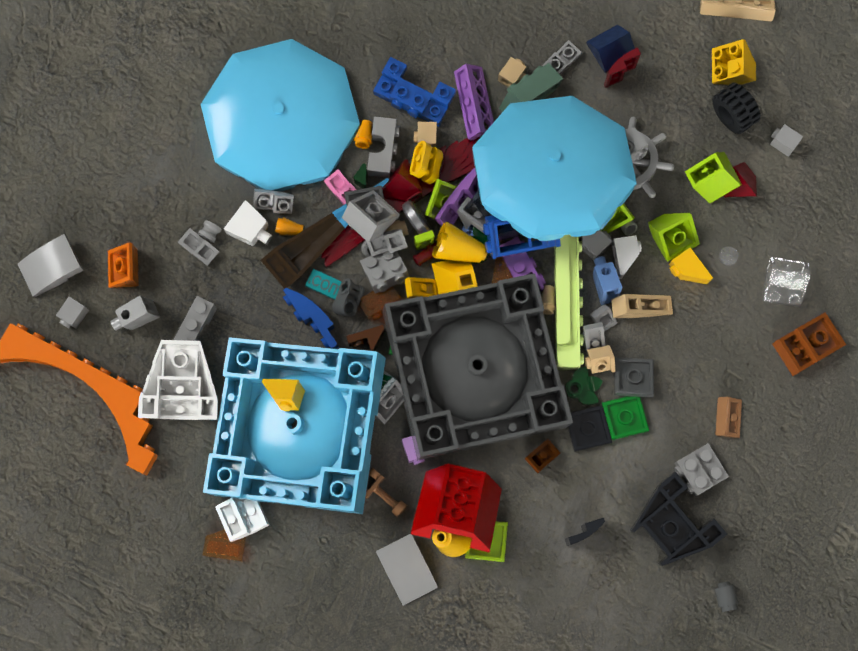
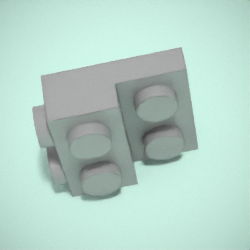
M387 251L360 260V264L375 294L384 292L396 284H402L405 282L404 279L409 278L408 271L397 251L392 253Z
M709 443L674 463L677 475L680 478L683 477L688 486L686 490L690 495L693 494L694 497L729 477Z

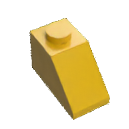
M691 248L678 255L669 263L671 273L675 277L678 276L680 280L708 284L713 279Z
M262 380L263 385L281 410L299 411L305 393L299 380Z

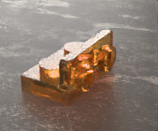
M392 286L384 292L375 294L372 291L361 298L359 305L369 321L371 319L377 320L383 316L382 310L386 303L401 301V297Z

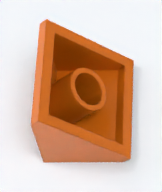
M128 242L108 250L109 288L139 286L138 249L133 243Z

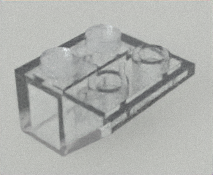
M770 257L765 276L763 301L801 307L811 276L809 263Z

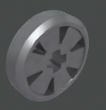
M408 200L402 204L405 215L418 234L432 230L413 201Z

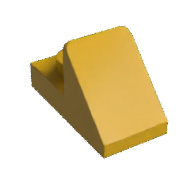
M414 277L404 279L407 298L409 299L439 295L435 279Z

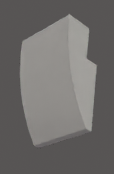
M65 234L41 246L18 263L33 297L67 282L68 278L84 271Z
M412 534L376 551L403 606L438 588Z

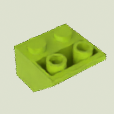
M715 152L685 171L693 188L709 203L716 201L742 185L725 152Z

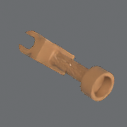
M372 468L369 471V475L376 482L369 490H366L365 498L368 499L373 492H376L381 499L392 506V513L399 517L408 505L402 500L397 502L381 489L379 485L385 478Z

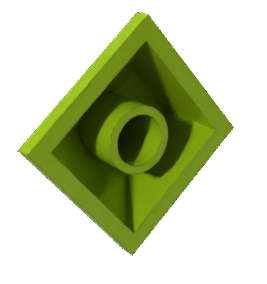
M690 213L663 214L648 222L652 237L667 262L676 258L687 249L700 245L692 214Z

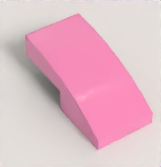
M339 169L323 181L343 205L346 204L344 192L356 190Z

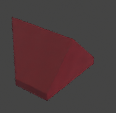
M407 159L395 170L382 189L385 198L406 200L422 190L417 178L410 174L411 165Z
M745 162L734 166L733 168L742 185L727 193L724 197L757 196L756 176Z

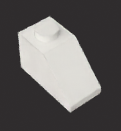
M636 235L614 238L611 243L619 279L623 278L640 254L639 252L642 251L641 242L637 241Z

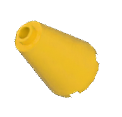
M445 221L442 224L436 238L437 247L434 246L433 258L480 263L481 260L484 261L486 259L487 252L483 243L449 222Z
M434 530L432 534L433 543L446 556L458 557L464 555L470 549L472 539L470 537L440 530Z

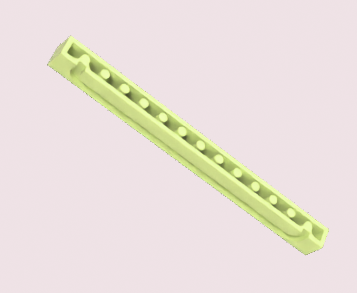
M564 235L560 238L561 246H554L556 300L555 361L558 370H577L580 368V365L584 364V354L580 353V346H583L584 342L583 334H580V327H583V315H580V308H583V297H579V289L583 287V279L579 278V271H582V259H579V252H582V241H579V237Z

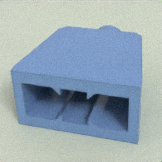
M601 256L594 259L593 280L600 304L605 305L611 303V299L621 295L622 285L613 262L606 263L605 257Z

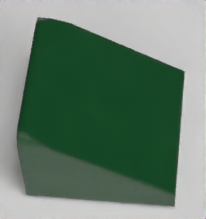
M365 163L362 164L353 177L354 183L362 189L367 187V165Z

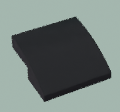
M601 518L581 525L583 533L566 538V545L570 546L586 539L603 525L605 519Z

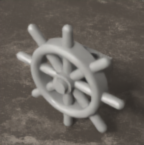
M631 117L628 129H625L637 181L634 190L642 187L648 196L653 198L656 196V192L648 182L653 178L656 169L674 170L672 163L658 161V152L655 146L666 139V134L661 133L650 139L645 134L637 131L636 117ZM648 152L650 160L642 159ZM635 166L648 168L643 174H641Z

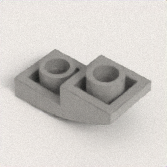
M568 40L542 66L550 63L561 75L580 57L582 52Z
M254 189L253 208L272 210L273 213L292 214L294 196L279 191Z

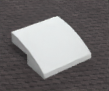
M230 498L216 506L230 542L244 538L270 525L259 501Z

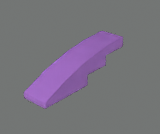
M475 168L455 188L434 218L440 226L445 221L454 225L459 216L457 210L467 197L472 199L479 190Z

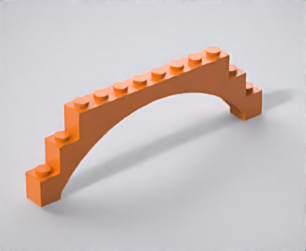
M10 323L0 339V363L33 362L45 364L69 372L83 380L97 392L115 416L126 444L129 460L126 465L147 476L158 455L153 453L155 449L149 445L144 444L142 447L153 425L148 423L150 419L137 417L139 396L143 389L136 385L133 388L126 385L128 381L119 376L116 379L111 377V372L102 367L100 370L94 368V363L85 358L83 361L77 359L78 355L70 350L66 352L60 350L61 346L53 341L50 343L43 341L45 337L36 332L33 335L28 333V328L19 323L17 326Z

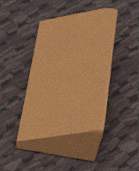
M732 397L718 398L716 436L740 438L741 399Z

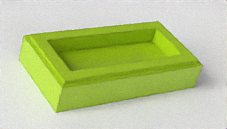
M433 230L414 236L416 250L426 248L429 244H434L435 236Z

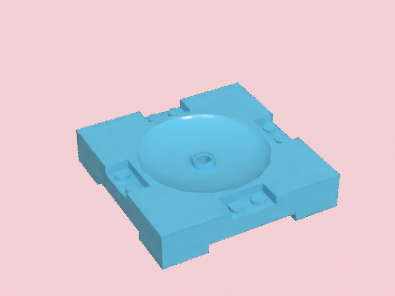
M229 338L222 375L225 377L216 436L213 453H209L203 493L221 497L363 514L372 456L370 454L375 416L378 415L386 358L377 351L346 348L331 349ZM262 380H299L305 390L299 411L281 410L263 385ZM297 420V426L292 429L293 422Z

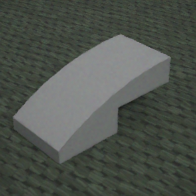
M191 228L178 241L179 245L206 266L220 252Z
M402 229L386 231L380 237L369 243L367 242L371 256L387 251L392 253L408 247Z

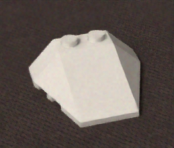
M161 340L152 362L149 375H147L143 391L139 396L138 418L217 420L218 398L201 341Z

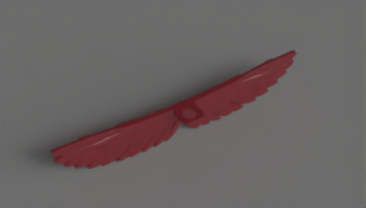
M481 137L471 141L466 138L460 143L455 141L447 149L446 145L441 147L443 160L438 179L451 183L470 173L475 168L472 147ZM417 178L422 188L421 191H418L406 200L385 197L384 200L400 214L403 211L402 204L408 200L417 203L431 194L435 182L428 184L422 181L421 178ZM348 225L322 253V259L326 258L324 261L325 267L330 266L344 255L346 256L365 239L355 230H351V227Z

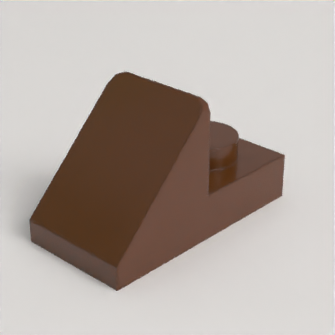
M380 325L348 335L346 337L349 347H361L365 345L364 342L368 341L370 350L375 351L385 330L384 326Z
M547 439L524 459L539 473L561 453Z

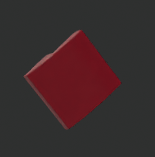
M638 48L626 53L612 65L604 82L605 88L621 82L625 72L636 68L641 55Z

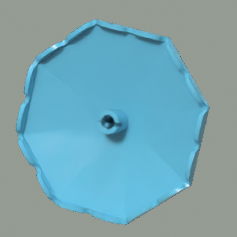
M293 39L232 54L200 104L215 163L228 172L244 178L253 186L264 190L280 192L294 188L299 184H311L329 177L336 169L345 149L353 141L360 126L345 68Z
M574 96L510 103L472 147L482 205L494 217L501 221H508L516 231L530 239L550 241L560 239L564 235L580 237L592 235L596 231L602 230L613 217L617 208L627 200L637 184L625 128Z

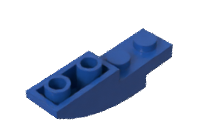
M285 288L283 290L285 293L283 298L288 306L293 305L296 311L293 313L299 322L303 320L305 325L312 321L310 325L315 333L320 332L322 335L321 342L325 348L338 349L339 346L330 333L335 327L329 317L307 297Z

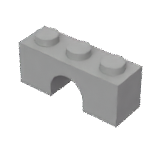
M374 117L372 139L384 143L385 148L379 153L369 152L368 176L390 178L391 172L394 173L395 161L392 160L393 154L397 155L398 144L395 143V137H399L400 133L397 119Z
M196 296L174 340L198 341L202 329L206 324L209 325L217 307L213 303Z

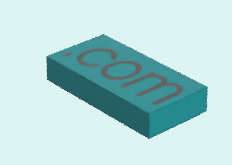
M313 269L305 287L335 300L342 282Z

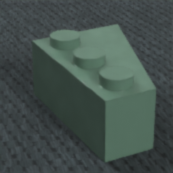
M550 63L543 67L540 65L531 75L526 74L519 83H513L508 87V93L499 109L503 112L510 103L545 99L559 87L563 78Z

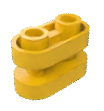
M420 141L413 152L410 174L416 178H421L422 181L428 184L436 182L439 178L443 152L436 147H431L425 141Z

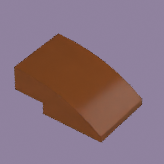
M825 312L778 339L772 345L792 376L842 348L846 343Z

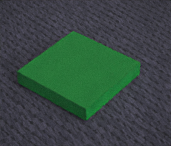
M626 396L601 403L612 440L649 432L640 397Z

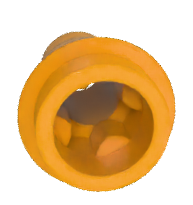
M362 120L354 138L356 147L368 149L372 144L373 123L371 121Z
M285 217L283 219L278 218L275 233H279V235H297L303 231L304 225H300Z

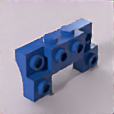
M390 57L382 71V76L373 90V94L390 102L396 109L401 110L402 108L408 111L407 113L414 118L419 117L427 122H437V127H439L456 95V89L439 82L432 94L402 79L407 70V65Z

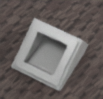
M602 305L589 314L594 323H603L604 332L618 323L616 318H613V313L607 305Z

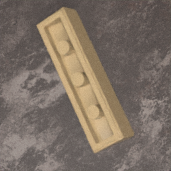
M701 0L700 14L773 21L776 11L774 0Z

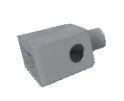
M138 296L116 309L118 317L110 322L115 331L122 327L134 330L160 318V315L153 300Z

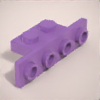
M517 236L513 237L512 240L500 245V247L525 242L520 241V239ZM526 252L502 256L513 278L535 273L540 292L543 291L546 282L541 273L537 274L535 270L537 265L533 257L529 258Z

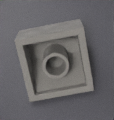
M373 190L351 200L342 219L369 243L380 237L399 218L400 214Z

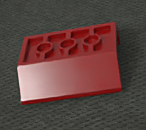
M447 463L426 471L411 534L430 539L432 529L470 537L472 538L470 548L490 553L502 492L501 487L486 472Z

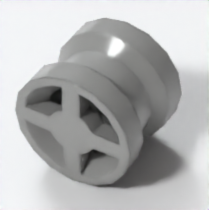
M205 220L203 223L204 227L199 230L198 235L214 243L216 235L222 229L214 223Z

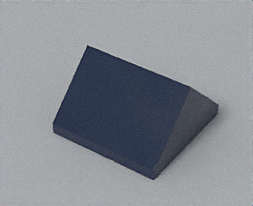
M619 25L586 42L604 73L608 72L619 58L635 49L630 32Z

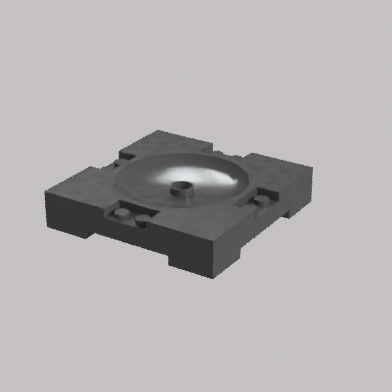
M535 273L499 280L493 284L424 298L421 296L384 305L382 312L394 363L397 367L417 461L509 439L513 440L567 428L573 423L564 385L560 381L543 314L544 306ZM472 363H479L481 370L474 369Z

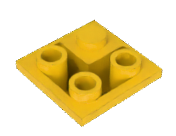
M742 39L712 48L713 84L729 85L731 83H738L742 85L756 81V62L746 40Z
M445 260L432 263L438 294L478 287L471 262Z

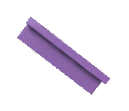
M465 64L454 71L467 137L469 140H475L487 131L484 122L489 128L494 123L482 67ZM473 72L477 73L478 80L473 75ZM476 87L481 92V96L477 93ZM480 104L484 108L485 113L481 110Z

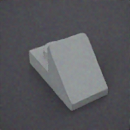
M467 197L457 210V213L466 229L473 225L484 233L483 224H485V218L476 205L468 210L465 208L471 201Z
M602 322L583 326L584 332L581 334L584 337L583 344L587 358V349L605 346Z

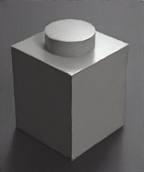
M784 124L781 129L777 127L771 136L773 141L770 145L789 157L803 136Z
M68 297L56 316L61 319L59 323L68 329L70 326L77 329L89 310L71 297Z

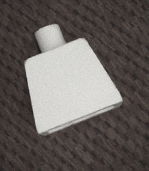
M246 200L224 228L226 234L251 246H254L258 240L267 245L273 235L265 231L269 226L266 219Z

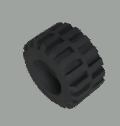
M738 83L729 84L712 98V104L718 118L735 134H742L761 119L757 102L750 92Z

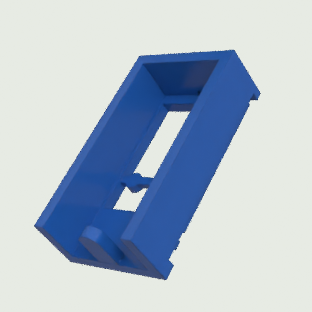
M493 215L485 217L483 231L488 239V242H485L486 252L490 253L493 259L561 246L560 239L531 241L528 238V242L500 247L497 226L510 223L508 221H501Z

